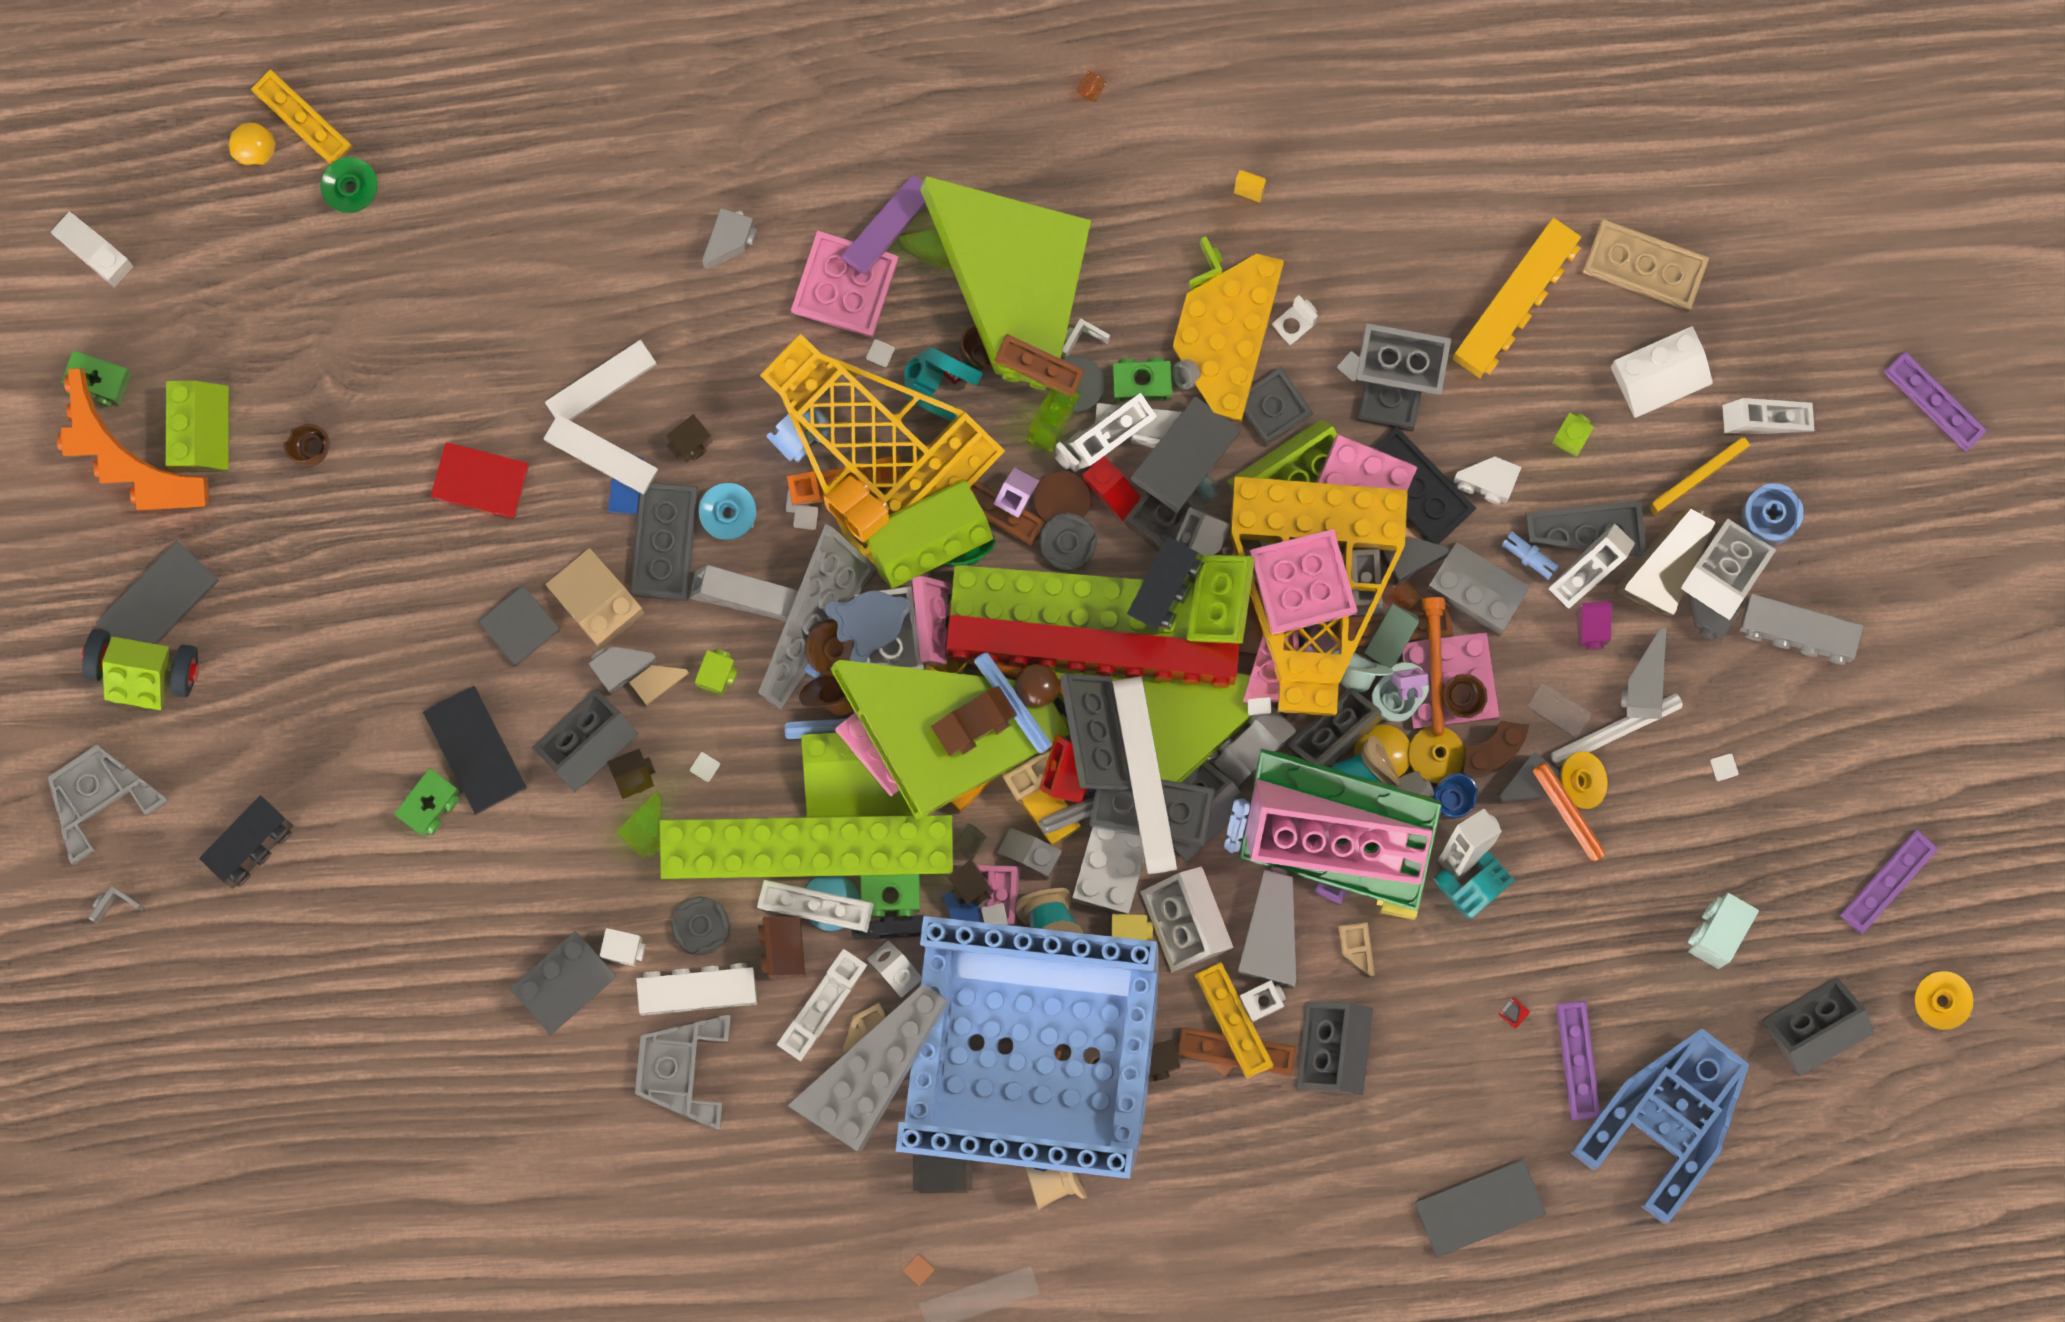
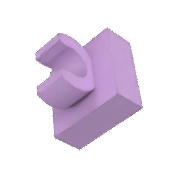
M1419 668L1394 671L1391 675V683L1399 688L1398 695L1404 701L1407 700V692L1411 688H1414L1415 697L1422 698L1423 690L1421 686L1428 685V674Z

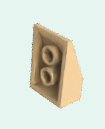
M590 548L545 584L599 650L604 648L645 614L642 607Z

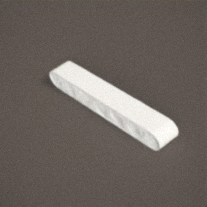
M1142 677L1112 681L1147 873L1150 875L1177 870Z

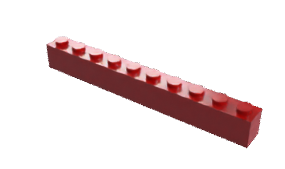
M950 615L946 656H951V659L964 662L968 661L969 658L976 659L981 654L988 653L995 664L998 661L1009 662V665L1013 667L1040 664L1046 665L1052 670H1055L1056 667L1067 668V671L1072 673H1084L1085 670L1096 671V674L1101 676H1113L1114 673L1125 674L1127 678L1147 676L1154 677V680L1159 682H1170L1171 679L1183 680V683L1188 685H1199L1200 682L1212 683V686L1217 688H1228L1229 685H1235L1240 644L1191 642L1186 638Z

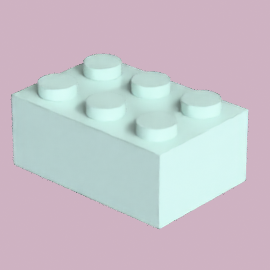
M1727 893L1722 898L1718 896L1716 900L1714 899L1712 903H1709L1702 915V918L1706 921L1699 925L1698 928H1695L1690 936L1688 943L1692 946L1688 952L1720 969L1731 962L1759 910L1730 893Z

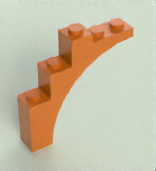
M85 368L68 369V375L64 377L65 391L70 392V404L66 406L68 421H72V426L61 427V433L57 434L58 450H62L63 456L97 455L98 460H94V475L99 477V483L134 482V487L130 488L131 503L136 504V510L206 507L210 505L208 476L182 475L162 470L141 460L126 449L107 429L97 413L88 389Z

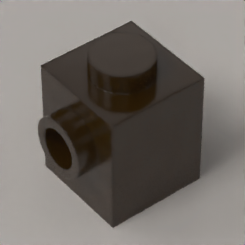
M694 414L667 434L668 441L670 442L667 448L676 459L682 457L685 462H688L690 459L693 461L699 459L706 453L705 447L713 442L712 436Z
M640 749L607 761L622 799L655 786L651 775L656 773L649 757L643 758Z
M969 860L948 876L955 887L952 893L961 905L966 903L971 908L974 906L980 908L992 899L990 895L995 890L974 861Z
M1173 1039L1153 1044L1149 1078L1152 1077L1153 1081L1157 1082L1170 1078L1169 1072L1180 1069Z

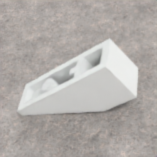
M70 211L50 232L114 288L133 268V265L124 255Z
M1139 393L1082 431L1064 446L1079 461L1080 469L1091 466L1157 416L1142 394Z
M1742 398L1722 405L1724 433L1748 435L1815 431L1813 404L1809 402Z
M1614 523L1549 587V590L1568 608L1572 607L1628 557L1635 543Z
M1482 809L1456 826L1438 862L1457 881L1497 841L1502 831L1496 818L1489 815L1485 809Z

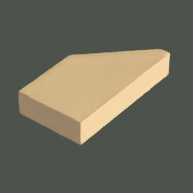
M651 665L631 680L629 684L645 705L648 706L687 677L689 672L686 669Z
M1049 749L1003 775L1004 781L1017 802L1039 790L1050 754Z
M1368 922L1338 926L1342 956L1369 977L1375 976Z
M880 1003L853 1016L843 1046L845 1054L886 1018Z

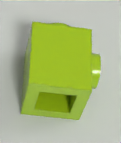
M1569 412L1552 444L1577 458L1594 426L1590 424L1591 421L1586 416L1580 413L1573 415Z
M715 649L714 652L707 650L695 680L696 686L724 696L728 684L733 686L738 674V669L735 668V661L730 659L731 654L720 649Z

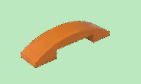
M896 455V462H901L900 455ZM892 456L876 459V462H892ZM892 466L876 467V483L892 482ZM896 466L897 479L903 473L902 466ZM856 467L872 482V467ZM843 468L821 472L826 484L828 485ZM815 471L787 476L792 505L825 502V494ZM848 473L837 485L849 476L857 481L859 478L854 473ZM877 487V488L881 491V490L887 489L888 487Z

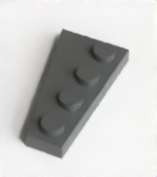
M1641 501L1525 513L1528 542L1586 550L1615 523L1635 543L1628 556L1641 557L1646 551Z

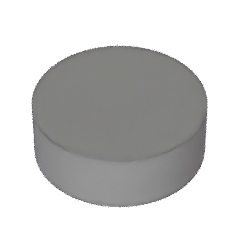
M1186 359L1175 363L1173 366V379L1180 388L1189 389L1196 386L1195 382L1200 378V371L1194 361Z

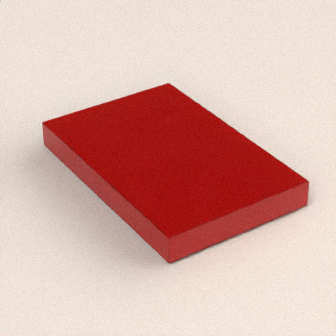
M445 442L430 497L515 519L529 463Z

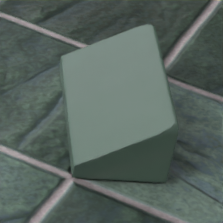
M1391 603L1364 653L1383 666L1392 668L1419 623L1418 616Z

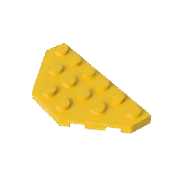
M1255 254L1193 289L1186 295L1173 343V351L1181 361L1190 359L1196 363L1200 371V378L1195 382L1197 390L1201 393L1213 413L1222 415L1228 420L1242 423L1284 266V260Z

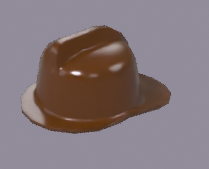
M823 676L810 681L803 687L799 695L802 705L811 708L824 707L835 716H844L854 711L836 678L832 676Z

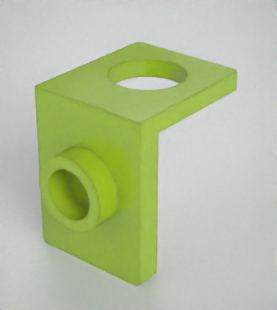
M1206 236L1201 238L1200 246L1212 270L1189 280L1190 290L1222 274L1220 263L1223 260L1217 247H1211Z

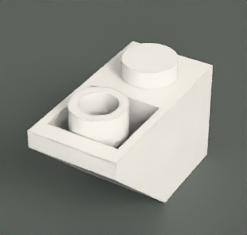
M1492 457L1458 471L1453 483L1458 484L1457 488L1463 492L1473 494L1475 491L1485 495L1484 499L1493 504L1500 505L1501 502L1506 504L1521 467L1500 458Z

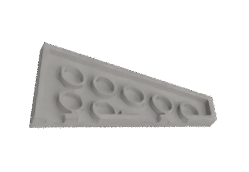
M827 524L824 525L758 692L780 710L806 673L805 667L808 661L805 654V644L811 629L819 622L831 619L825 613L826 604L832 601L844 603L853 600L854 595L860 594L877 569L869 559L833 527Z
M922 984L788 1106L854 1150L861 1152L950 1000L927 985Z

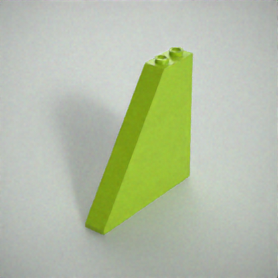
M926 176L921 184V193L995 374L1002 375V379L1009 382H1019L1021 380L1030 383V386L1036 389L1044 390L1049 388L994 362V359L1006 334L1061 359L1091 220Z
M839 660L830 668L857 717L863 724L869 738L879 752L885 766L894 778L897 787L916 820L1040 754L1013 718L1009 721L1011 727L998 735L994 731L975 742L977 747L962 756L959 751L951 756L948 755L931 726L952 711L992 689V686L983 676ZM1006 679L1016 692L1014 687L1016 680ZM1056 701L1043 708L1026 706L1052 744L1055 734H1061L1065 738L1070 735L1068 720L1063 714H1059L1055 707Z
M1059 667L1053 670L1058 679L1064 674L1101 676L1096 674V671L1085 670L1084 673H1072L1067 671V668ZM1114 673L1111 676L1112 681L1128 679L1125 677V674ZM1237 673L1235 685H1229L1228 688H1217L1212 686V683L1200 682L1199 685H1188L1183 683V680L1171 679L1170 682H1159L1154 680V677H1142L1160 779L1182 783L1218 751L1227 740L1248 724V721L1254 715H1248V702L1243 703L1250 676ZM1059 691L1055 701L1066 714L1064 697Z

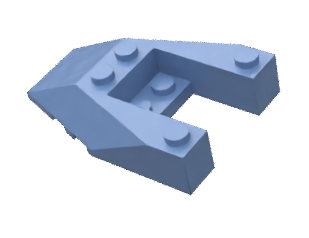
M1700 1029L1627 1079L1570 1153L1594 1171L1598 1169L1630 1124L1635 1125L1677 1157L1641 1205L1643 1209L1663 1224L1669 1223L1721 1153L1749 1063L1704 1029Z

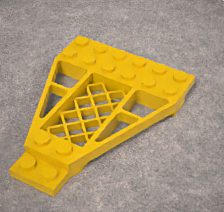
M801 333L759 374L780 394L825 495L848 473H854L860 480L865 482L877 498L880 497L886 502L889 507L888 514L891 515L962 479H965L969 487H971L1005 452L964 410L821 353ZM842 374L849 380L835 382ZM857 375H862L913 397L898 413L893 414L856 377ZM834 386H850V402H834ZM854 386L870 401L854 402ZM830 387V402L815 403ZM919 399L956 414V418L929 445L923 444L901 422L902 417ZM830 406V423H814V407ZM834 406H850L851 422L834 423ZM855 406H871V422H855ZM875 406L891 421L875 422ZM809 408L810 422L802 416ZM851 426V443H835L834 427ZM855 426H871V442L855 443ZM875 426H892V442H876ZM896 426L911 441L896 442ZM815 427H830L831 443ZM805 429H808L844 464L843 470L828 485L805 438ZM872 446V463H855V447ZM876 446H892V462H876ZM896 446H912V462H896ZM916 446L923 451L918 457ZM836 447H851V462ZM892 466V482L876 483V467ZM896 466H909L896 479ZM856 467H872V482ZM877 487L888 488L882 493ZM837 520L844 537L875 565L867 541L864 543L860 541L844 524Z
M1234 477L1229 538L1232 540L1237 556H1245L1240 539L1284 542L1334 529L1339 547H1344V554L1341 552L1351 590L1372 591L1376 593L1353 641L1348 640L1349 616L1335 619L1328 625L1324 622L1319 623L1318 625L1322 630L1313 638L1303 628L1291 630L1285 635L1284 632L1272 635L1254 583H1257L1256 576H1252L1250 595L1273 659L1274 670L1279 682L1278 712L1325 716L1337 715L1338 685L1405 547L1407 490ZM1353 548L1395 551L1381 584L1356 583L1351 579ZM1339 620L1340 639L1330 629ZM1296 630L1307 641L1298 651L1286 640ZM1324 633L1336 644L1327 653H1324L1315 643ZM1311 646L1317 653L1303 651ZM1339 648V654H1332Z

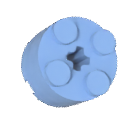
M814 407V423H830V420L817 407ZM810 408L802 415L809 422ZM788 414L775 426L777 434L774 436L770 432L766 437L790 462L795 460L799 463L807 454ZM815 427L825 438L830 434V427ZM808 429L804 430V435L809 445L814 440L820 443Z
M1778 483L1766 484L1755 490L1746 500L1741 511L1742 527L1770 546L1786 542L1797 531L1803 520V505L1800 499L1789 487ZM1769 510H1773V515L1778 516L1775 520H1771L1770 516L1767 515Z

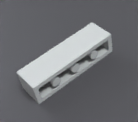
M748 963L731 964L730 970H719L718 966L701 967V972L690 973L689 969L672 970V975L661 976L660 971L643 973V978H636L639 1014L641 1016L758 1005L755 970L753 967L748 968Z

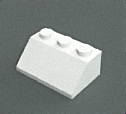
M1693 326L1616 359L1611 366V370L1634 418L1713 384L1705 351Z
M1202 866L1179 872L1140 891L1171 973L1234 948Z

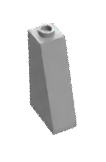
M706 565L695 570L688 598L787 621L798 590Z
M1271 867L1270 871L1264 870L1237 974L1267 982L1272 980L1275 984L1294 988L1296 983L1293 877L1287 876L1288 872L1286 870Z

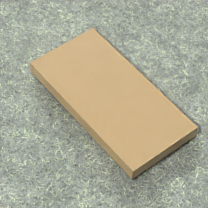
M1602 219L1582 273L1690 312L1710 257Z

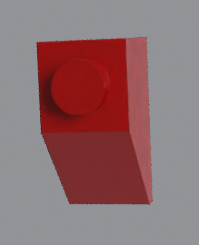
M1105 456L1101 457L1083 474V480L1086 485L1122 522L1143 503L1124 475Z
M1055 734L1039 789L1053 798L1082 803L1083 796L1088 788H1080L1072 742L1061 734Z

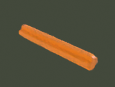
M1544 762L1540 763L1533 769L1534 775L1592 861L1601 859L1605 855L1604 848L1550 766Z

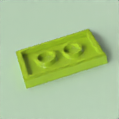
M1203 555L1201 561L1205 565L1195 580L1187 640L1191 642L1243 644L1255 558L1237 555Z

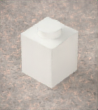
M606 928L599 957L603 960L636 967L637 960H643L646 944L642 943V937L639 935Z

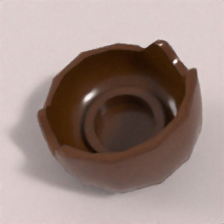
M976 325L968 327L961 335L959 351L963 361L970 367L978 370L993 368Z
M304 424L291 430L290 437L283 443L286 456L297 465L313 467L321 463L327 456L330 448V439L327 433L318 425Z
M1032 664L1018 673L1014 687L1017 696L1026 706L1043 708L1057 699L1060 683L1056 673L1048 666Z
M1458 674L1447 681L1442 691L1444 705L1450 713L1461 718H1473L1481 713L1488 701L1486 687L1480 679L1473 675Z

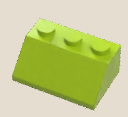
M166 381V467L171 472L229 471V386L201 381Z

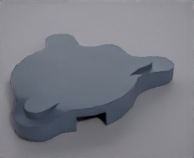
M868 591L858 595L849 602L840 603L832 601L825 606L827 616L838 623V640L840 642L849 640L854 642L850 661L864 663L867 662L869 656L875 650L885 648L898 638L904 618L910 612V603L906 598L893 597L879 591Z

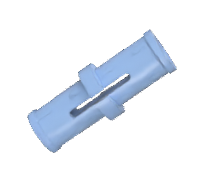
M1512 531L1508 538L1517 545L1514 546L1505 540L1502 547L1519 557L1523 565L1531 566L1549 580L1553 574L1545 569L1544 566L1546 565L1555 572L1559 565L1541 554L1537 546L1534 545L1532 547Z

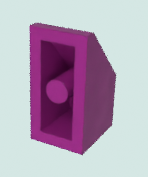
M1611 601L1582 603L1576 611L1579 647L1586 646L1587 650L1604 649V645H1608L1611 640Z

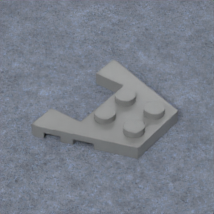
M95 745L48 777L54 804L62 827L63 839L68 851V858L72 865H75L96 851L80 828V825L129 792L145 816H149L169 802L167 798L98 745Z
M724 1015L714 1019L641 1035L635 1095L711 1128L720 1130L723 1103L692 1100L698 1040L729 1042L731 1015Z

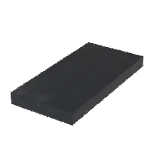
M1397 426L1374 447V449L1417 466V470L1407 490L1406 520L1426 541L1440 544L1476 510V507Z
M475 686L423 712L475 815L527 789Z

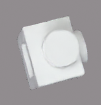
M1272 980L1239 996L1252 1023L1284 1008L1282 1001L1286 1000L1280 985L1274 986ZM1259 997H1267L1269 1004L1266 1007L1260 1006L1258 1003Z

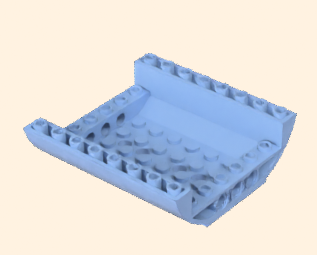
M923 916L920 945L925 947L921 985H927L950 1001L911 1066L905 1123L899 1122L896 1152L1130 1179L1136 1163L1145 1119L1158 1005L1159 959L1157 941ZM976 1034L981 1035L985 1041V1045L980 1051H973L969 1046L970 1038ZM1003 1038H1010L1014 1045L1012 1052L1007 1055L1001 1054L998 1050V1043ZM1066 1044L1070 1047L1071 1056L1068 1060L1060 1061L1057 1059L1055 1052L1059 1045ZM1094 1047L1099 1050L1100 1059L1096 1064L1091 1065L1085 1061L1084 1054L1087 1049Z

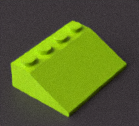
M1320 419L1234 477L1316 483L1337 433L1332 425ZM1232 477L1231 479H1229V480L1227 481V483L1229 484V486H1230V488L1232 489V491H1233L1234 477ZM1265 541V542L1267 543V545H1272V544L1280 543V542Z
M838 733L801 735L807 816L913 814L900 790L893 796H890Z

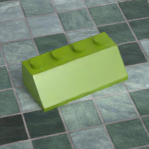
M962 479L889 515L890 522L866 541L880 577L891 589H894L912 580V578L918 577L994 538L982 508L966 480Z

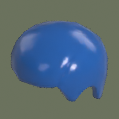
M1462 773L1451 774L1438 782L1433 798L1441 802L1440 814L1451 819L1462 818L1475 808L1476 796L1479 790L1471 777Z

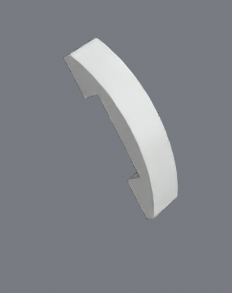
M843 949L797 1018L781 1037L777 1046L799 1061H802L837 1013L866 969L867 964Z

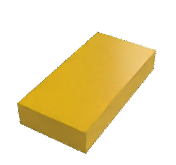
M1239 170L1234 194L1260 203L1264 194L1266 180L1255 174Z

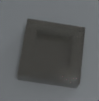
M968 823L953 848L963 857L973 860L987 836L978 828Z

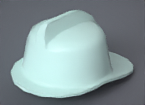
M1354 653L1340 684L1361 693L1369 689L1376 675H1392L1394 671L1387 666L1373 662L1363 655Z
M1407 662L1396 664L1391 668L1393 671L1413 668L1422 670L1421 667ZM1384 675L1372 693V703L1381 710L1382 720L1402 722L1410 718L1425 700L1429 692V680L1428 685L1421 686L1423 690L1422 698L1415 697L1414 688H1411L1407 692V700L1404 701L1398 695L1399 688L1391 683V675Z

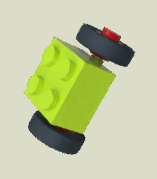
M92 629L82 649L83 678L91 681H100L103 677L104 700L114 703L161 710L170 687V675L171 693L180 697H188L190 695L194 682L197 681L199 675L198 649L191 645H180L175 659L171 663L169 662V646L113 636L110 640V633L108 631Z

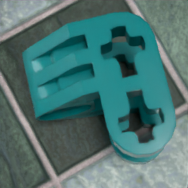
M931 347L907 363L904 370L905 387L947 403L933 396V393L937 391L944 377V371L976 386L983 373ZM905 393L906 399L911 400L913 396ZM921 399L915 403L951 422L956 418L955 413Z
M1489 851L1476 862L1481 871L1463 887L1445 868L1433 877L1437 886L1468 920L1474 918L1484 907L1516 881Z

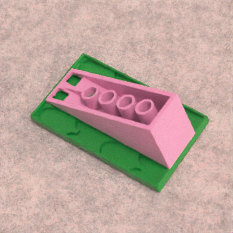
M1261 748L1250 798L1251 806L1247 815L1248 819L1239 857L1418 911L1441 802L1430 796L1398 789L1393 785L1346 774L1341 770L1306 762L1305 759Z

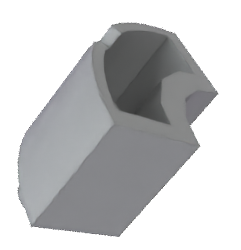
M1273 706L1271 707L1270 714L1254 715L1248 721L1251 726L1235 741L1230 738L1218 749L1221 755L1214 761V764L1237 788L1256 772L1261 748L1277 752L1296 733V730Z

